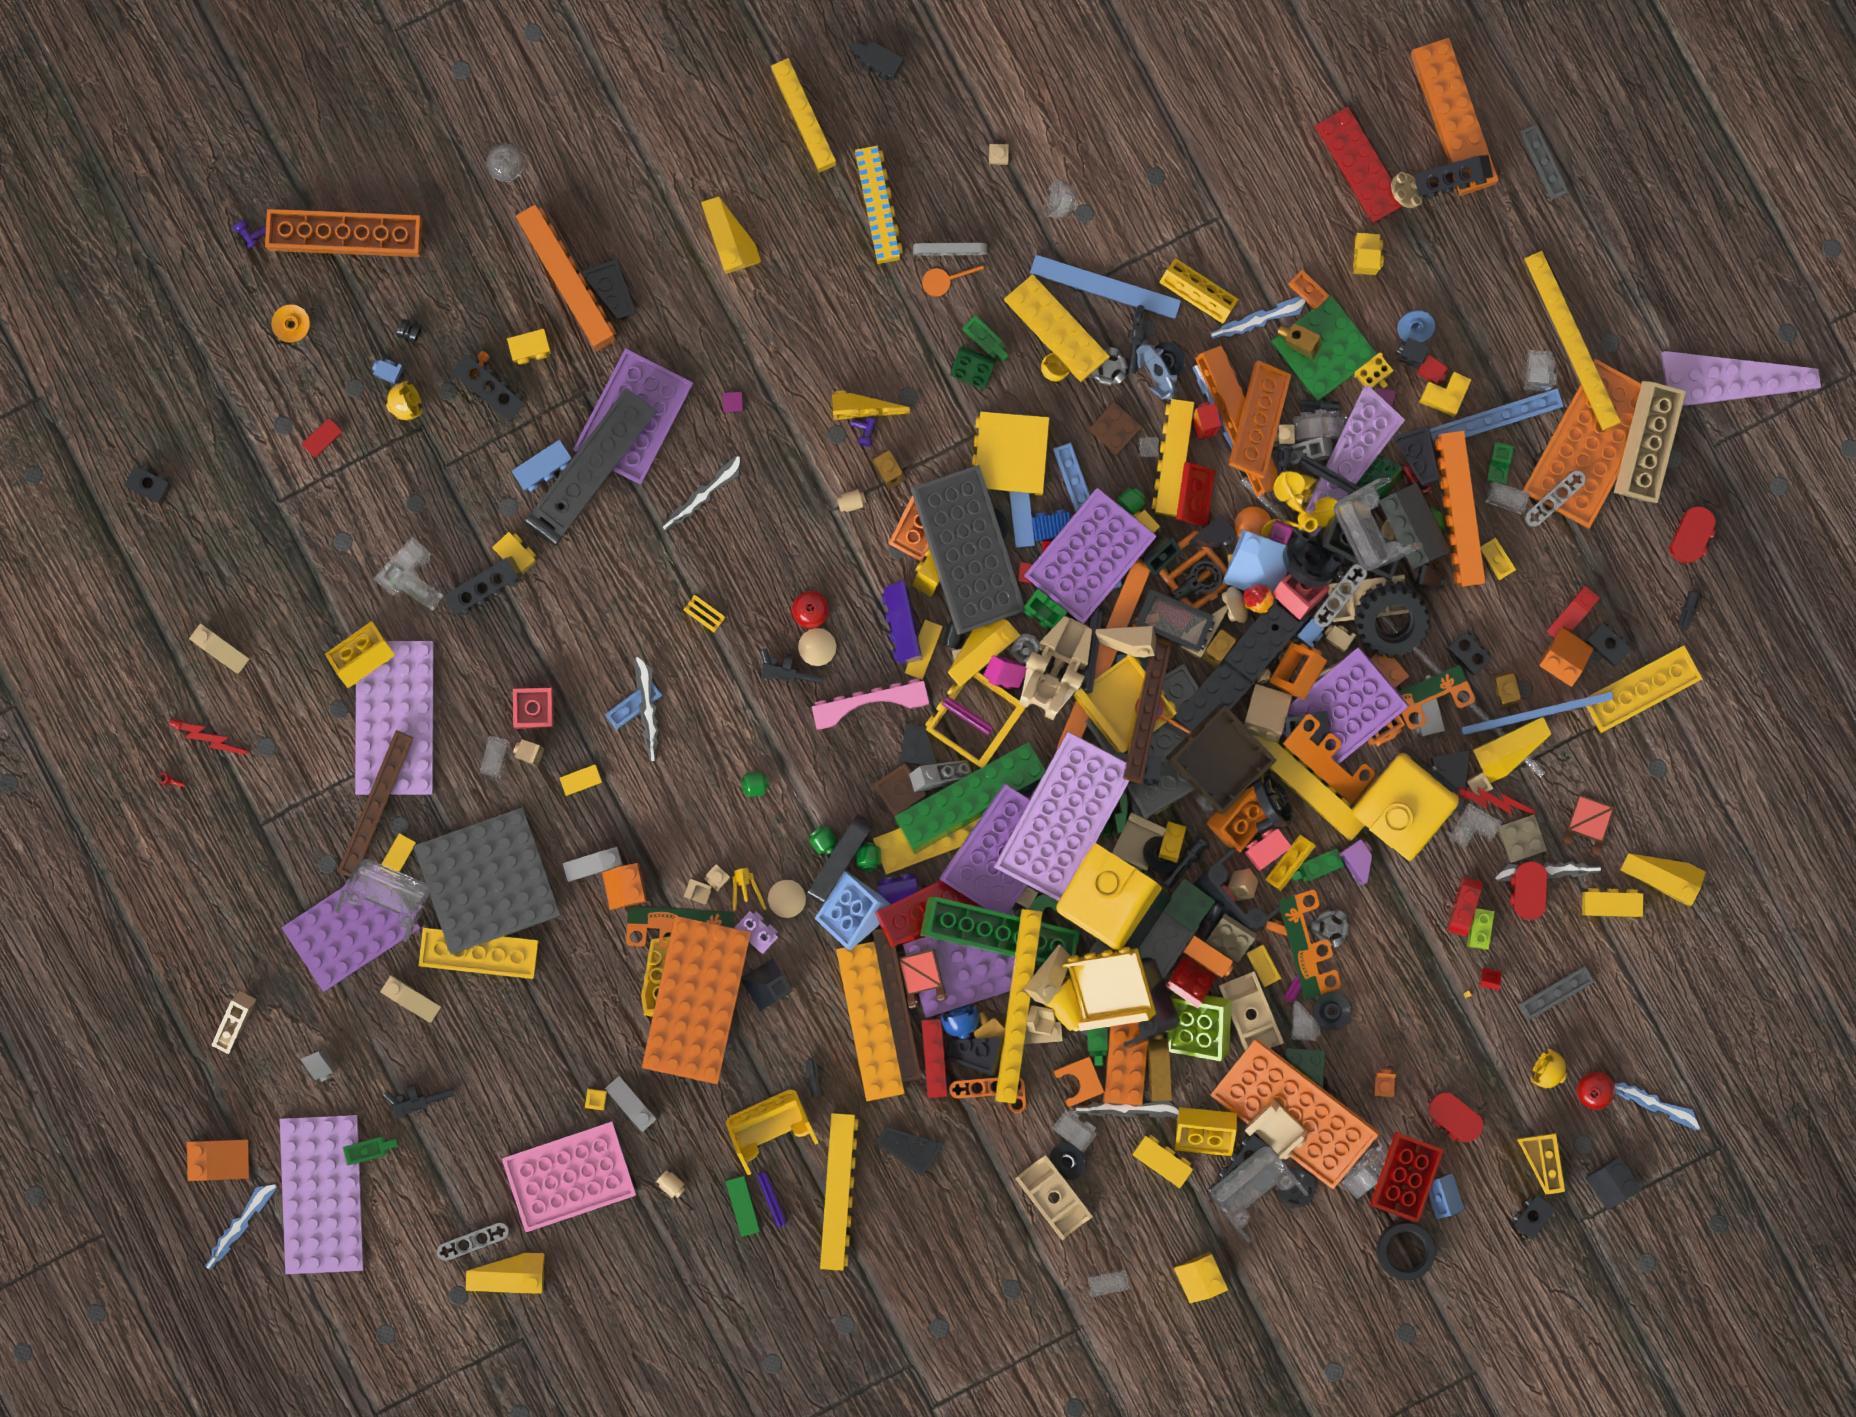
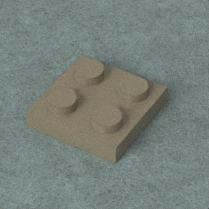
M1535 814L1497 827L1510 863L1547 851Z
M1224 914L1207 938L1206 943L1238 963L1255 940L1257 934Z

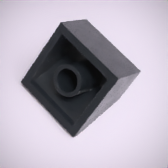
M1619 1156L1614 1157L1585 1177L1607 1210L1642 1190L1633 1174Z

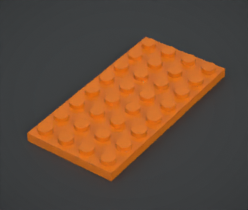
M1594 359L1593 363L1621 423L1602 431L1584 389L1580 384L1522 490V493L1540 501L1570 473L1581 471L1586 478L1584 485L1555 511L1588 529L1591 527L1618 477L1641 388V383L1597 359ZM1573 475V481L1569 484L1565 481V484L1569 485L1570 488L1575 483L1580 484L1579 480L1581 477L1579 475L1577 477ZM1558 488L1557 494L1559 497L1564 498L1567 496L1566 488ZM1545 500L1543 502L1544 505L1553 509L1552 501Z
M678 916L674 917L641 1068L718 1084L751 932Z
M1257 1038L1254 1039L1210 1094L1211 1097L1232 1113H1237V1116L1247 1124L1275 1099L1308 1131L1305 1136V1143L1299 1148L1296 1146L1292 1150L1293 1153L1290 1157L1332 1189L1336 1187L1380 1133Z

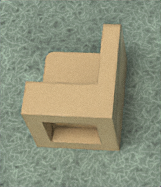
M1250 868L1234 871L1228 889L1234 895L1236 901L1250 899L1254 897L1258 879Z
M690 879L684 897L707 904L713 887Z
M1031 1005L1026 1020L1028 1031L1051 1035L1056 1021L1054 1010Z

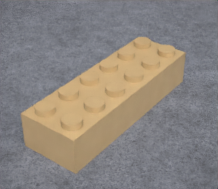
M1642 381L1614 493L1646 502L1658 503L1686 391L1655 382Z

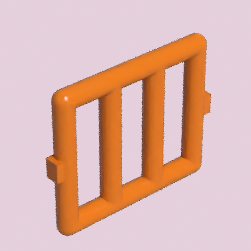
M1193 531L1177 543L1181 550L1189 544V541L1199 531ZM1201 547V550L1168 574L1165 568H1163L1159 574L1170 589L1174 591L1179 588L1174 579L1206 555L1220 568L1223 576L1227 568L1212 548ZM1209 570L1203 571L1197 576L1199 582L1202 583L1212 573ZM1221 582L1214 592L1205 594L1193 604L1187 597L1181 599L1180 602L1199 609L1211 600L1212 602L1218 597L1217 594L1229 585Z

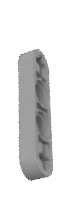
M986 243L913 244V255L987 254Z
M1581 471L1570 473L1525 515L1526 523L1531 527L1540 525L1584 485L1586 481L1584 473ZM1573 475L1575 477L1579 475L1581 477L1579 480L1580 484L1575 483L1571 488L1569 485L1565 484V481H1567L1568 484L1573 481ZM1560 487L1566 488L1568 492L1564 498L1559 497L1557 494V490ZM1545 500L1553 502L1552 510L1544 509L1543 502ZM1541 510V512L1546 514L1545 517L1543 516V514L1538 516V522L1530 521L1531 513L1535 515L1538 511Z
M1356 564L1347 571L1315 613L1314 623L1317 626L1326 627L1332 622L1367 575L1366 568ZM1361 568L1362 577L1357 576L1355 578L1356 585L1351 580L1346 579L1348 575L1350 578L1354 576V569ZM1345 582L1351 585V591L1348 594L1341 591V585ZM1337 598L1340 605L1337 609H1332L1329 606L1330 599ZM1326 606V608L1329 611L1334 612V614L1331 616V614L1328 613V615L1326 616L1327 622H1322L1320 624L1318 622L1320 620L1318 615L1325 614L1326 610H1323V608Z
M500 1222L445 1242L437 1248V1256L439 1259L447 1261L501 1241L509 1235V1227L505 1223ZM497 1226L505 1228L503 1237L497 1234L493 1236L495 1240L491 1241V1234L488 1229H491L492 1233L498 1230ZM479 1233L487 1235L486 1243L481 1244L477 1241ZM463 1239L469 1242V1248L465 1251L461 1250L458 1245L460 1240ZM455 1242V1249L458 1254H455L454 1250L448 1253L449 1257L441 1255L444 1246L446 1249L452 1248L453 1245L451 1243Z

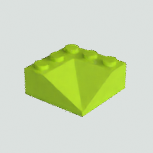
M1173 993L1171 998L1179 1015L1180 1024L1175 1030L1168 1032L1169 1052L1222 1061L1229 1054L1232 999L1206 995L1197 1008L1178 994Z

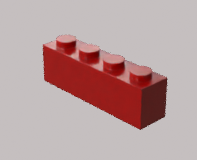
M1210 402L1199 404L1192 417L1197 440L1216 436L1222 426L1216 404H1210Z
M941 1019L922 1020L928 1098L946 1097L947 1088Z

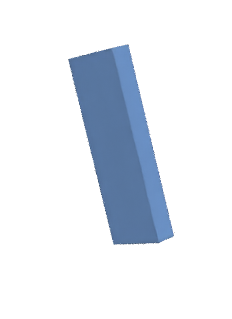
M1009 491L1015 547L1035 546L1029 493Z
M652 682L650 702L654 703L663 695ZM641 688L605 714L616 730L640 713L639 704L642 702Z

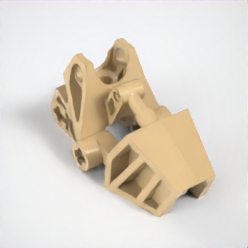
M1064 616L1040 641L1039 650L1043 651V653L1039 655L1032 651L1025 666L1027 670L1022 696L1018 704L1026 708L1030 704L1038 705L1045 710V717L1054 720L1056 714L1075 691L1078 692L1085 677L1076 671L1078 668L1083 670L1088 664L1092 635L1090 627ZM1051 657H1056L1051 672H1047L1044 675L1043 673ZM1066 662L1069 666L1061 682H1059L1060 678L1057 675Z

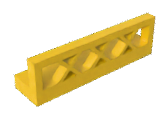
M1176 258L1159 282L1222 324L1239 300ZM1174 266L1182 270V272L1175 270ZM1191 278L1196 279L1198 283L1192 281ZM1207 288L1213 290L1214 293L1209 292ZM1223 299H1227V300L1230 301L1232 304L1229 305V304L1226 303Z

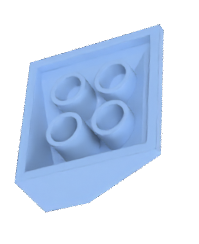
M1243 529L1222 582L1244 591L1252 585H1265L1273 593L1288 572L1283 562V550L1286 545Z
M844 871L815 919L846 949L851 950L880 925L875 912L891 904L853 875Z

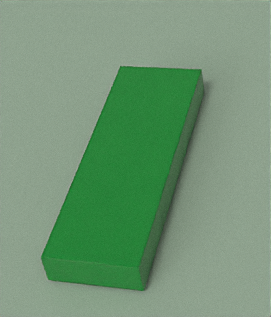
M741 1176L725 1181L741 1237L760 1232L745 1177Z

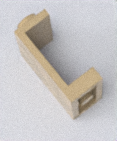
M1255 684L1244 722V727L1249 734L1265 738L1268 741L1279 742L1292 695Z
M1130 813L1112 853L1131 864L1138 871H1147L1149 865L1143 856L1144 845L1152 837H1162L1166 829Z
M1275 1099L1252 1119L1245 1129L1250 1136L1254 1132L1257 1133L1278 1154L1276 1157L1277 1162L1282 1159H1288L1296 1146L1298 1148L1301 1147L1306 1141L1305 1136L1308 1132Z

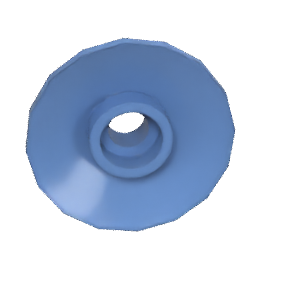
M1414 310L1406 313L1400 319L1397 331L1400 338L1404 341L1409 337L1418 342H1424L1432 336L1435 330V322L1428 312Z

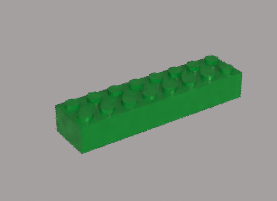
M1028 742L894 816L895 821L913 853L916 854L981 818L1004 783L1024 794L1037 787L1046 770Z
M929 897L920 936L1015 958L1020 917L938 897ZM1041 922L1035 963L1043 965L1058 945H1061L1070 956H1074L1080 932Z

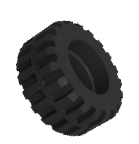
M1387 581V585L1383 586L1382 583L1376 584V589L1372 590L1370 588L1366 591L1368 593L1366 597L1361 596L1359 599L1361 604L1357 605L1355 609L1357 615L1354 616V622L1356 623L1359 636L1369 650L1375 651L1379 656L1385 654L1387 658H1393V655H1397L1400 658L1404 657L1403 653L1408 652L1411 654L1414 652L1413 648L1415 646L1419 648L1423 644L1421 640L1422 638L1426 639L1428 636L1427 629H1430L1431 626L1429 621L1431 616L1425 601L1410 585L1405 586L1403 582L1399 581L1397 584H1394L1393 581ZM1390 605L1405 606L1410 613V618L1404 629L1395 634H1383L1377 630L1375 621L1381 610Z

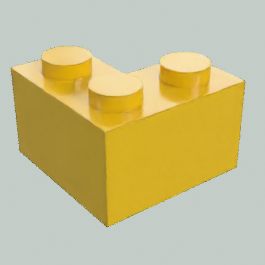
M1356 234L1353 274L1376 275L1381 270L1384 256L1381 255L1383 240H1380V234Z
M1453 372L1446 388L1428 382L1419 403L1454 417L1458 412L1471 379Z

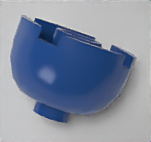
M970 1005L949 1010V1014L946 1016L944 1013L940 1015L945 1031L952 1036H959V1039L970 1037V1033L976 1030L980 1020L978 1009L975 1005L973 1009H970Z

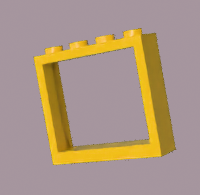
M978 672L973 678L1016 707L981 759H977L934 729L948 710L942 705L944 700L937 706L938 713L936 716L933 717L931 715L925 725L928 726L927 732L981 769L986 766L1026 707L1018 704L1019 700L1002 688L988 682L989 679ZM966 683L961 687L958 684L957 686L953 684L947 692L950 695L949 697L955 700Z

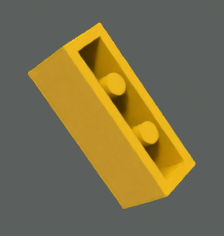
M1588 888V892H1582V915L1643 917V893H1638V890L1626 889V893H1619V889H1607V892H1599L1597 888Z
M1144 1135L1132 1155L1181 1188L1193 1170L1190 1167L1192 1163L1183 1157L1180 1160L1174 1156L1175 1151L1167 1146L1165 1148L1159 1146L1158 1143L1160 1141L1152 1135L1149 1137Z

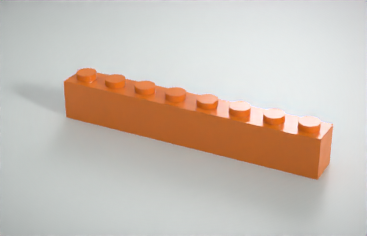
M1222 346L1201 353L1195 360L1234 445L1245 397L1242 387L1237 382L1235 372L1228 362L1226 352ZM1270 456L1264 478L1261 479L1246 472L1257 497L1274 490L1277 469L1273 457Z

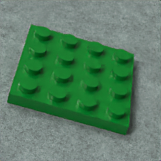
M1332 295L1316 310H1311L1295 322V324L1321 336L1322 346L1314 360L1288 347L1285 343V338L1280 335L1271 341L1274 348L1317 401L1355 374L1356 370L1377 355Z

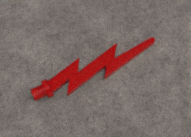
M172 718L169 722V726L174 727L176 731H191L184 738L214 742L208 746L209 748L248 754V750L222 743L229 738L227 736L200 732L207 726L183 723V720L179 719L177 721Z
M1458 787L1460 795L1464 799L1469 798L1487 809L1486 800L1510 814L1512 812L1509 805L1533 815L1536 814V811L1502 793L1503 801L1479 787L1480 796L1470 791L1468 787H1465V789Z

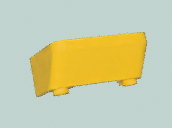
M786 1090L731 1115L726 1120L727 1129L747 1175L751 1174L747 1162L755 1159L758 1155L759 1149L757 1146L791 1130L798 1137L806 1136L810 1133L815 1145L818 1144L814 1130L795 1090Z

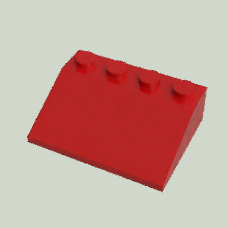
M1395 1132L1370 1206L1418 1223L1444 1149Z

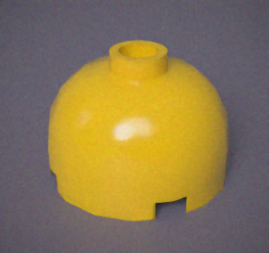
M408 381L392 387L387 397L386 406L388 411L401 420H410L422 414V409H419L418 403H421L420 396L412 384H407Z
M1301 475L1305 482L1304 488L1301 493L1294 495L1304 511L1319 482L1309 475ZM1290 497L1287 500V505L1294 511L1301 513Z
M1547 1049L1548 1053L1543 1052L1535 1063L1532 1070L1535 1072L1534 1077L1531 1076L1530 1080L1537 1086L1553 1088L1565 1081L1567 1073H1565L1566 1063L1560 1054Z

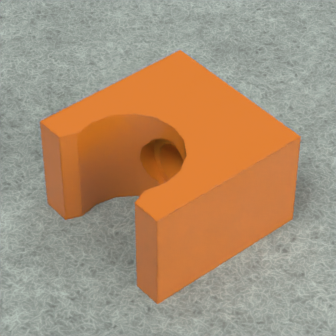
M1089 1056L1053 1071L1056 1078L1071 1074L1077 1077L1080 1087L1077 1094L1065 1100L1067 1107L1104 1093Z

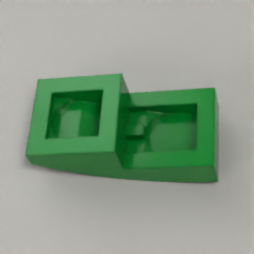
M1494 443L1486 480L1487 483L1501 486L1506 485L1514 446Z
M1122 793L1119 799L1121 813L1114 814L1117 834L1122 833L1126 822V793Z

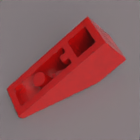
M1582 587L1546 632L1553 638L1561 627L1572 632L1600 597L1588 587Z

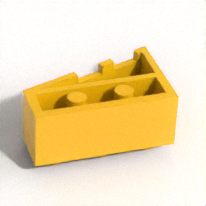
M929 548L925 554L927 559L925 562L920 561L915 569L918 573L912 586L932 597L940 583V579Z
M1551 1133L1518 1138L1517 1140L1545 1194L1565 1192L1557 1134Z

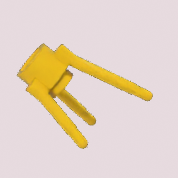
M749 868L735 870V876L732 877L733 911H736L737 884L742 886L744 900L747 902L746 885L750 884L749 880L763 910H766V905L754 880L753 873L749 872Z

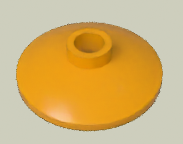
M285 305L274 313L271 325L274 334L280 340L294 343L306 336L310 328V320L308 314L301 307ZM292 321L295 322V326L289 328L288 324Z

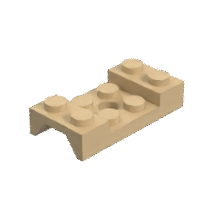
M1405 575L1393 576L1391 581L1394 584H1397L1398 581L1405 584ZM1384 577L1363 580L1332 622L1354 620V616L1357 615L1355 611L1356 606L1361 604L1359 601L1361 596H1364L1370 588L1372 590L1376 589V584L1382 583L1383 586L1387 585L1386 582L1389 580ZM1346 582L1343 583L1341 591L1348 594L1351 591V585ZM1332 583L1327 585L1330 587L1328 591V596L1331 594V592L1334 590L1338 583ZM1337 598L1330 599L1329 606L1332 609H1337L1340 605ZM1390 605L1381 610L1377 617L1409 613V611L1402 605Z
M1255 971L1218 986L1222 998L1232 999L1231 1018L1244 1051L1255 1038L1259 1039L1269 1048L1284 1043ZM1248 1009L1256 1011L1257 1015L1254 1020L1247 1019L1246 1011Z
M1046 1155L1015 1177L1016 1181L1061 1240H1064L1075 1229L1093 1217ZM1051 1192L1059 1194L1060 1198L1057 1203H1051L1048 1200Z

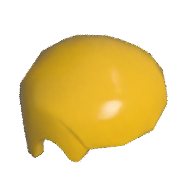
M1050 353L1043 358L1041 371L1044 377L1050 381L1058 382L1070 373L1069 369L1054 353Z

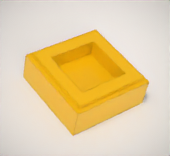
M588 1089L585 1108L604 1110L607 1091Z

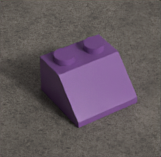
M1361 839L1344 849L1339 855L1360 885H1364L1368 881L1372 859L1370 851L1372 849L1366 841Z

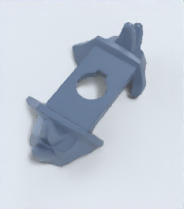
M1144 340L1136 350L1139 368L1144 363L1147 365L1157 384V387L1151 386L1150 390L1161 399H1177L1174 395L1178 391L1175 388L1177 375L1170 374L1162 359L1161 354L1164 350L1156 349L1154 345L1147 344V340ZM1155 364L1163 368L1161 376L1156 374Z

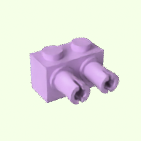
M749 911L735 926V929L751 932L749 942L764 954L779 938L776 935L778 931L770 924L767 927L762 922L764 918L758 912L752 913Z

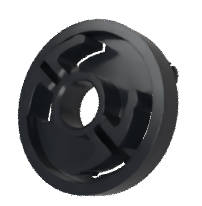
M1305 530L1301 531L1298 536L1293 537L1283 550V562L1288 572L1299 582L1311 587L1328 585L1336 576L1339 565L1342 562L1340 555L1323 547L1321 539L1311 536Z
M1264 773L1245 789L1247 790L1254 786L1258 802L1268 817L1256 823L1260 833L1263 834L1273 827L1282 829L1292 823L1293 811L1291 802L1287 800L1289 797L1281 783L1278 784L1268 773Z

